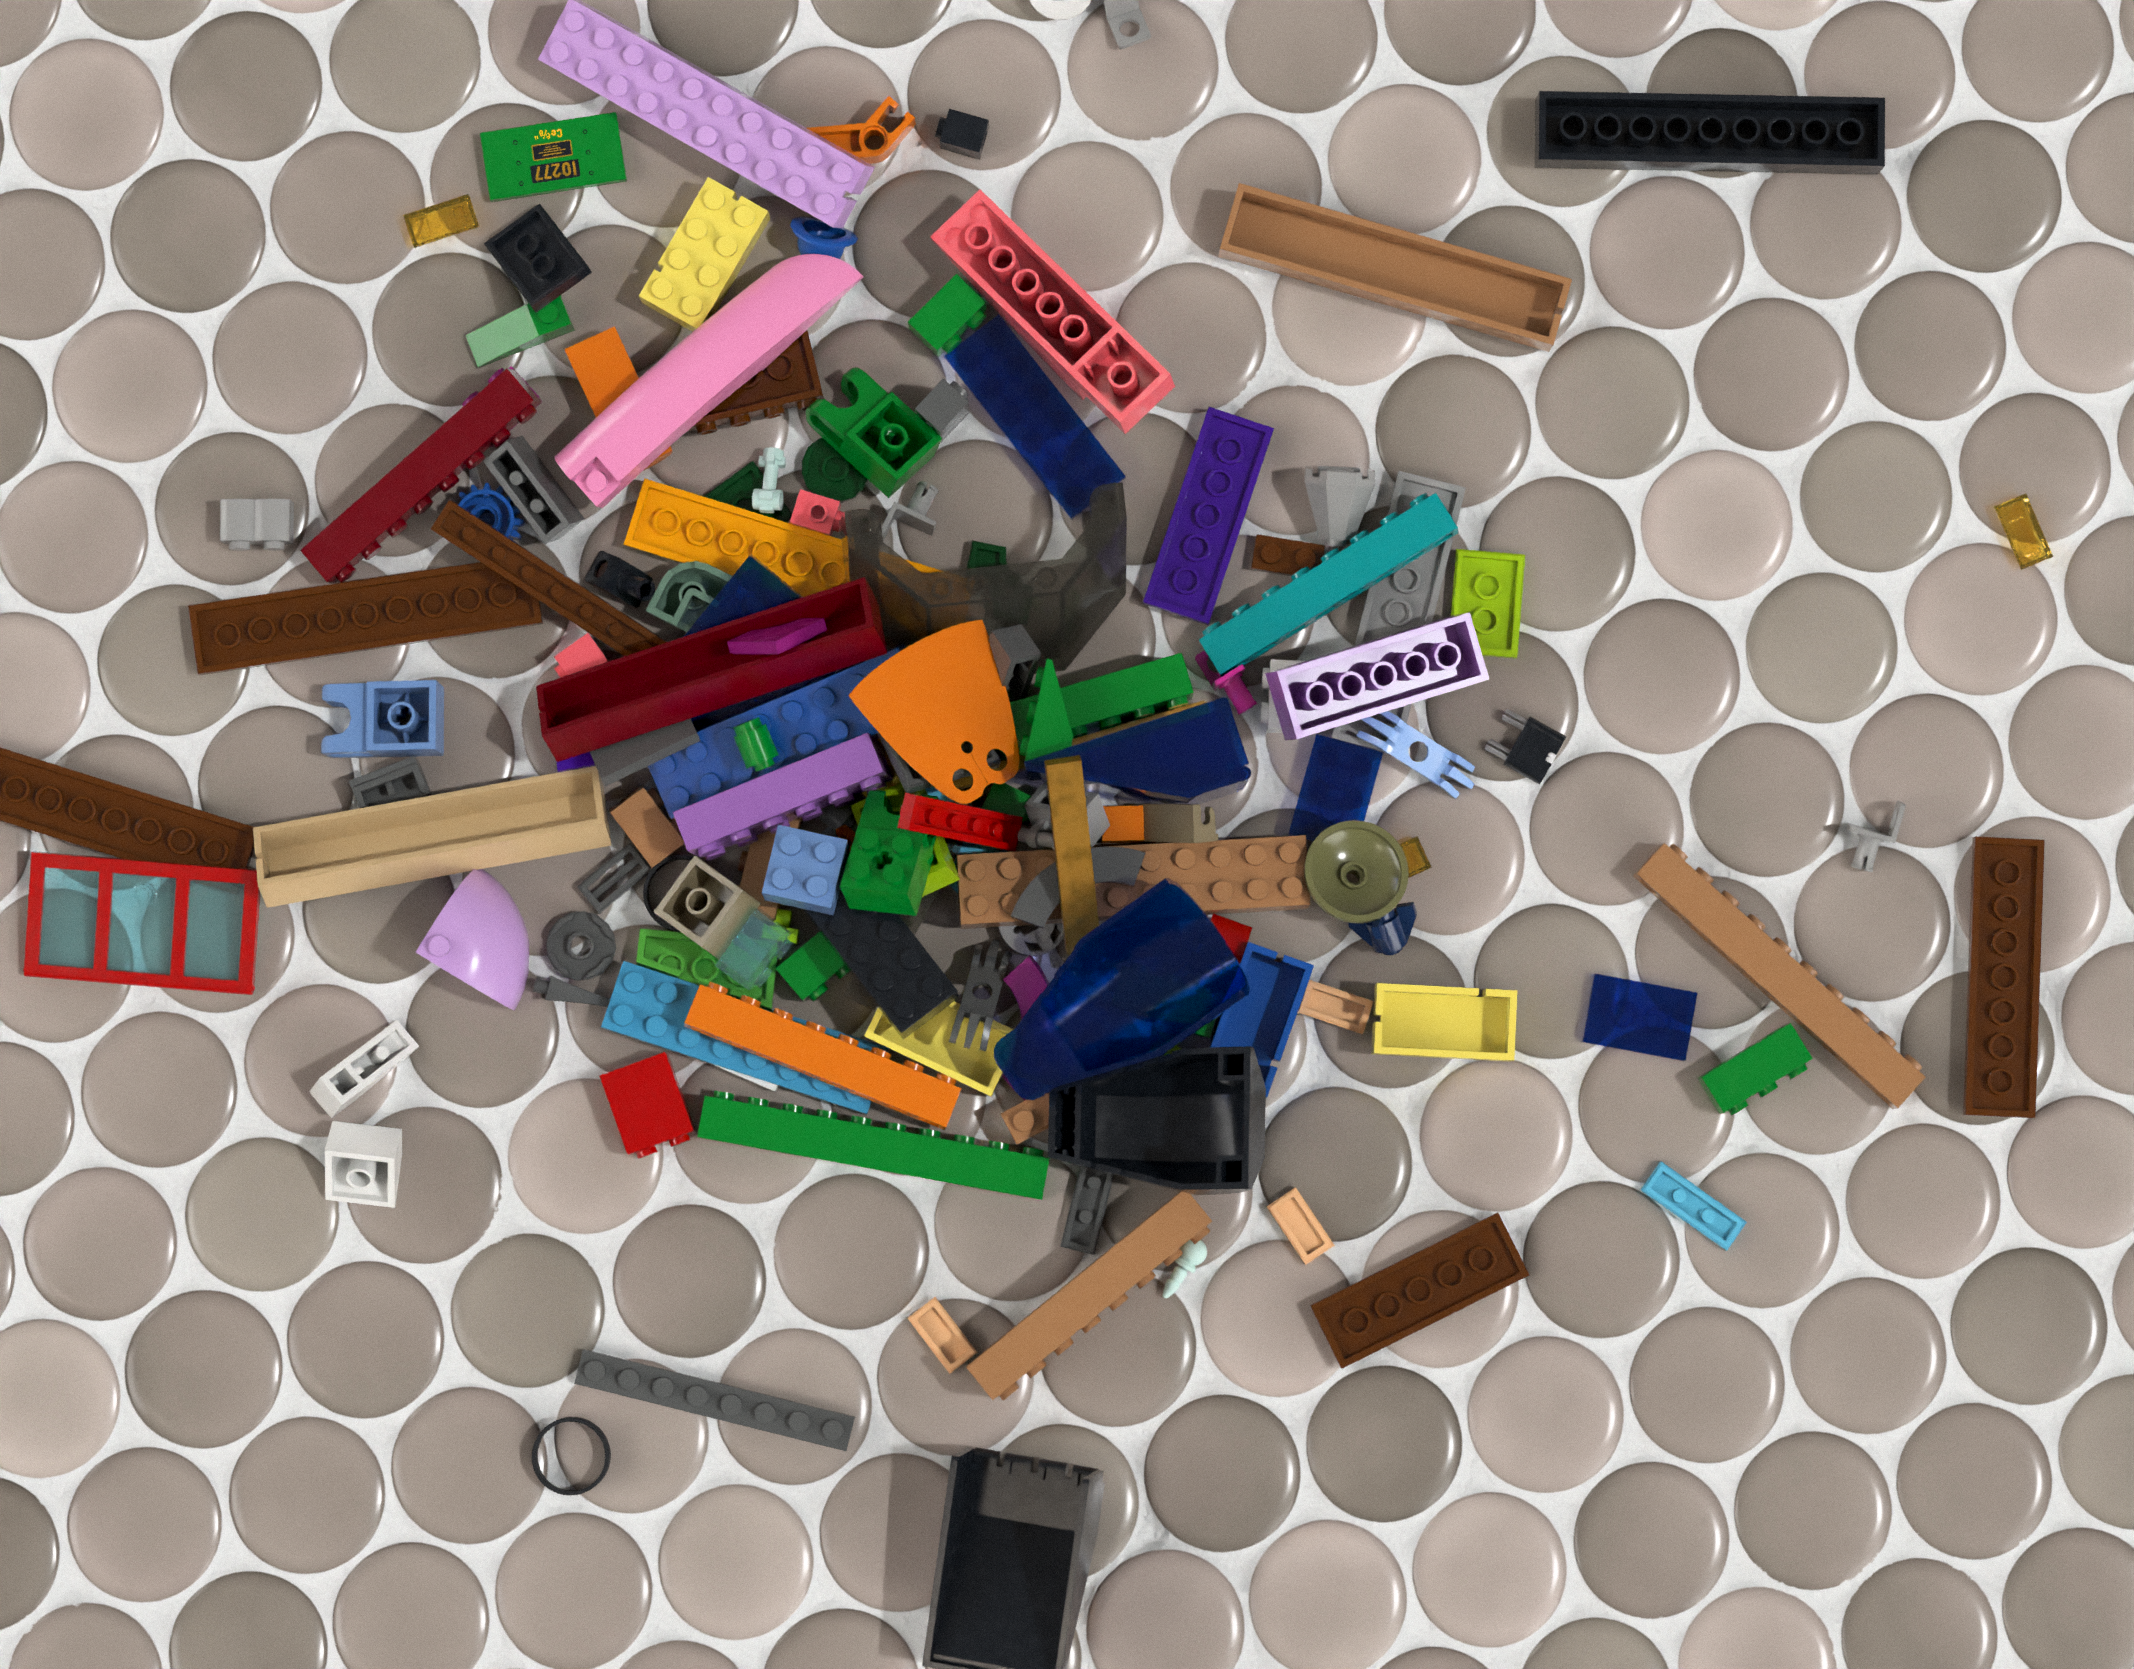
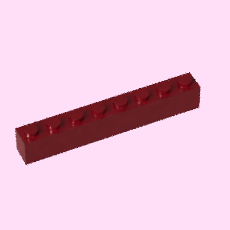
M506 368L300 551L326 582L336 583L339 581L343 583L356 572L354 567L363 558L365 560L371 559L382 549L380 543L389 535L394 538L404 531L408 526L405 521L414 513L420 515L429 509L434 503L432 498L442 490L445 493L454 487L460 480L457 476L466 468L471 470L485 459L483 453L492 445L498 447L511 436L509 430L518 422L524 424L537 413L535 407L541 403V400L515 370Z

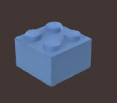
M778 825L762 889L764 900L834 916L840 884L850 849L848 841L846 839Z

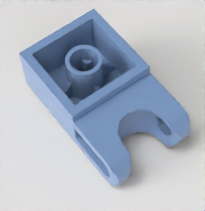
M437 680L374 681L367 683L326 684L322 687V699L332 707L348 708L351 716L349 726L343 733L325 736L322 739L321 753L330 758L444 756V687ZM406 713H409L411 715L410 721L406 725L401 724L400 719H405Z

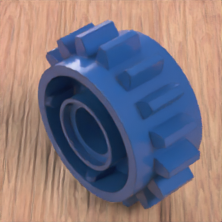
M485 483L482 490H478L475 485H471V493L468 495L463 492L459 493L462 500L458 505L478 518L484 513L493 514L495 516L493 528L512 540H521L522 536L517 532V527L525 526V522L517 518V515L521 512L517 506L512 507L514 502L509 496L504 497L505 490L502 486L493 491L489 483Z

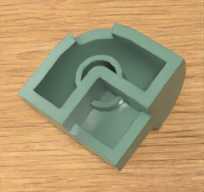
M699 561L681 563L669 569L661 579L646 611L689 634L697 633L721 624L733 603L740 580L706 563Z

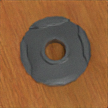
M585 911L571 912L558 919L550 929L546 943L547 957L554 969L564 977L578 981L594 979L603 974L613 962L616 952L615 935L609 924L598 915ZM578 936H585L591 942V949L584 956H577L572 951V942Z

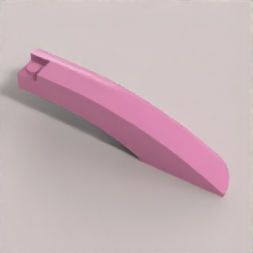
M823 254L798 255L778 263L724 305L652 366L554 457L555 461L567 477L579 486L596 507L603 508L683 434L758 372L763 371L864 276L850 264Z

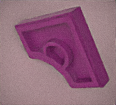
M800 618L776 627L751 630L727 641L730 653L780 654L825 633L827 628L824 618Z

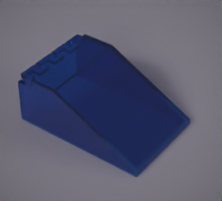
M1225 697L1024 762L1026 781L1042 785L1043 783L1047 784L1045 760L1080 755L1085 791L1158 804H1202L1243 790L1251 776L1250 768L1245 766L1249 762L1228 699Z

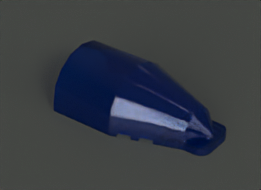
M1165 878L1077 942L1070 956L1054 974V978L1043 993H1040L1016 1028L996 1043L994 1059L1021 1098L1036 1100L1044 1097L1058 1086L1163 1056L1248 996L1250 987L1237 958L1207 914L1177 882Z

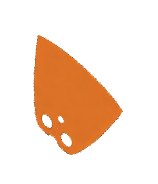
M983 620L951 626L915 642L875 668L848 695L880 735L915 771L938 791L957 803H971L982 796L983 790L987 785L991 783L1003 784L1013 778L1018 772L1019 748L1006 686L1001 684L989 643V635ZM964 741L972 744L973 749L970 753H965L962 750L961 745ZM993 749L1003 751L1007 758L1006 767L1000 771L991 769L987 763L988 752ZM966 769L971 773L973 784L969 790L961 791L955 787L953 774L956 770Z

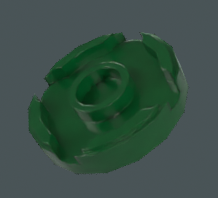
M823 438L813 442L807 448L802 459L803 479L807 488L814 494L844 503L857 497L865 489L868 482L864 475Z

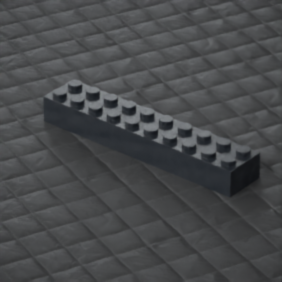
M1539 91L1535 100V168L1879 174L1885 166V98Z

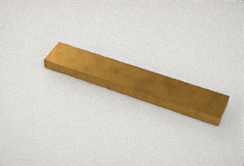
M1080 755L1045 760L1065 950L1067 955L1102 950L1082 760Z

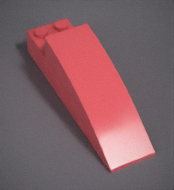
M978 190L930 236L932 241L1050 368L1082 400L1086 397L1091 400L1124 434L1134 427L1175 387L1171 374L981 190Z

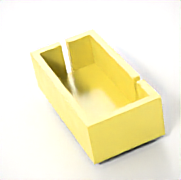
M708 177L658 262L661 272L654 269L639 294L641 302L693 332L718 310L770 221L768 210L743 196L737 200L734 191Z
M1377 983L1374 988L1373 1016H1380V1022L1373 1023L1371 1054L1514 1061L1518 990L1484 989L1482 990V997H1476L1479 995V988Z
M954 1001L904 1040L881 1010L877 1008L864 1037L992 1097L1021 1033L993 1020L987 1049L983 1051L980 1050L985 1022L980 1021L970 1049L964 1048L969 1018L964 1017L956 1043H951L949 1039L960 1004Z

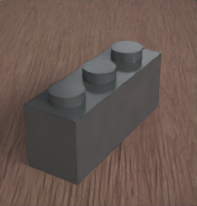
M523 436L507 440L483 460L544 544L559 540L584 520V517Z

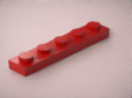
M905 793L897 828L1016 851L1018 832L1021 829L1023 817Z

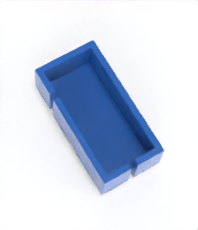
M1248 942L1210 1047H1253L1266 1087L1267 1098L1278 1069L1277 1067L1270 1066L1271 1061L1280 1062L1314 965L1287 955L1282 957L1281 963L1274 960L1278 952Z

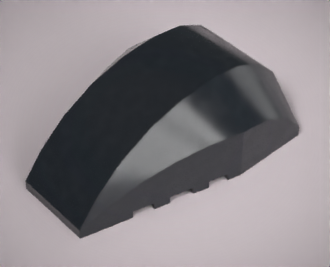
M1251 1046L1182 1048L1172 1051L1171 1054L1151 1057L1142 1060L1140 1063L1126 1067L1120 1066L1102 1074L1089 1075L1049 1087L1048 1157L1194 1195H1220L1251 1190L1265 1159L1266 1087L1254 1048Z

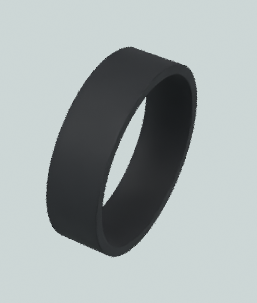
M673 855L663 859L651 869L644 883L643 898L647 911L658 924L671 931L680 932L675 927L662 922L654 914L650 906V883L656 872L664 865L676 860L691 861L694 856Z
M579 1417L561 1418L550 1423L539 1433L532 1449V1465L536 1476L545 1487L561 1495H579L597 1486L606 1475L611 1460L610 1445L603 1431L591 1421ZM578 1422L587 1425L597 1433L603 1443L605 1450L603 1470L596 1481L586 1488L580 1490L558 1488L551 1484L541 1472L538 1463L540 1442L547 1431L559 1423Z

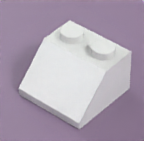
M332 1121L325 1147V1200L395 1208L402 1159V1129Z

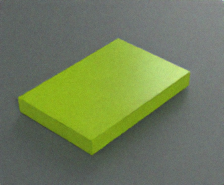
M1465 549L1455 550L1450 616L1470 612L1482 656L1517 659L1525 567L1524 554Z

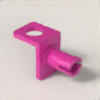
M1205 650L1195 656V661L1213 690L1215 691L1218 688L1220 690L1224 689L1236 708L1238 715L1257 704L1241 679L1245 671L1243 664L1221 677L1219 673L1213 672L1208 668L1207 660L1209 657Z

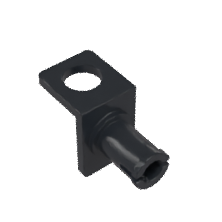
M604 551L598 553L585 577L586 582L608 591L635 608H638L642 601L650 600L655 593V585L652 582L653 578L623 559ZM605 562H607L608 565L606 571L601 577L598 578L597 574L599 568Z

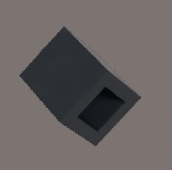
M949 109L947 118L940 117L935 137L940 138V149L980 160L989 130V120Z

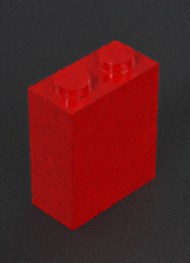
M667 1052L599 1076L627 1155L636 1153L637 1158L640 1159L657 1153L656 1146L669 1141L670 1146L673 1147L690 1141L689 1134L696 1130Z

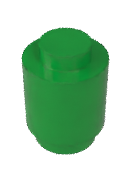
M759 717L733 727L736 736L733 738L746 768L753 766L755 772L775 764L773 758L779 755L767 725L762 724Z

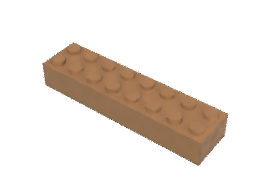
M1180 1191L977 1356L966 1368L992 1400L998 1396L1005 1400L1019 1388L1016 1382L1025 1374L1032 1378L1046 1366V1362L1043 1360L1053 1351L1059 1356L1074 1343L1071 1339L1072 1335L1080 1329L1087 1333L1101 1321L1098 1314L1109 1306L1114 1311L1128 1299L1125 1292L1136 1284L1141 1289L1156 1276L1152 1271L1162 1262L1168 1267L1183 1254L1180 1250L1181 1246L1189 1240L1196 1244L1210 1232L1207 1225L1212 1220L1190 1193Z

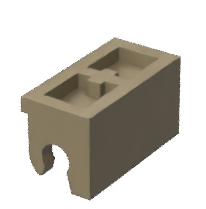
M1143 803L1144 842L1203 843L1218 841L1215 812L1212 807H1205V821L1202 823L1200 804Z

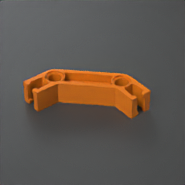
M888 96L866 123L809 127L807 129L865 162L873 164L887 159L914 128L916 122L915 117L907 111L902 119L903 122L892 133L887 132L884 127L880 126L890 112L894 113L899 106L895 100ZM871 136H879L884 140L882 147L877 150L867 148L865 142Z

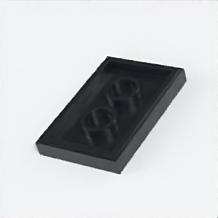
M540 203L484 243L536 313L592 273L588 265Z

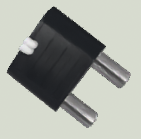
M1507 709L1504 713L1508 716L1503 714L1502 720L1521 730L1511 750L1492 739L1487 742L1491 746L1486 744L1485 750L1505 760L1503 765L1540 785L1566 736L1531 716L1527 720Z

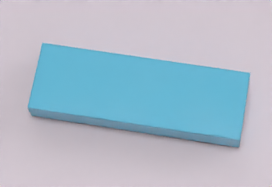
M1661 1161L1640 1189L1725 1251L1729 1249L1747 1223Z

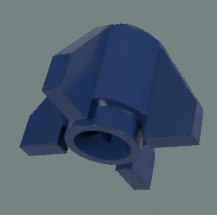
M1414 902L1397 904L1396 908L1390 913L1375 921L1348 924L1349 928L1373 947L1375 952L1383 953L1384 955H1394L1399 953L1407 944L1417 911Z

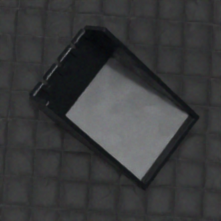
M967 1447L952 1455L922 1666L935 1669L1067 1668L1098 1534L1105 1483H1102L1104 1471L1098 1468L1074 1465L1072 1477H1068V1463L1040 1459L1038 1470L1034 1471V1457L1006 1453L1004 1464L1000 1465V1451L978 1447L975 1450L974 1448Z

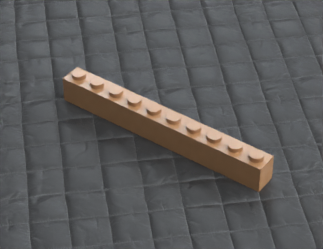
M1665 843L1660 845L1633 877L1892 1109L1899 1108L1926 1078L1920 1072L1922 1066L1909 1054L1903 1057L1893 1048L1896 1045L1895 1041L1885 1032L1880 1030L1877 1034L1867 1024L1870 1022V1019L1856 1007L1850 1010L1841 1001L1844 996L1829 983L1826 987L1815 978L1818 973L1807 962L1802 960L1798 963L1789 955L1792 950L1784 941L1778 937L1772 940L1763 932L1766 926L1751 913L1748 916L1744 915L1737 908L1740 903L1729 892L1724 890L1720 893L1711 885L1714 880L1707 872L1700 867L1694 870L1686 863L1685 860L1688 856L1675 844H1671L1670 847Z

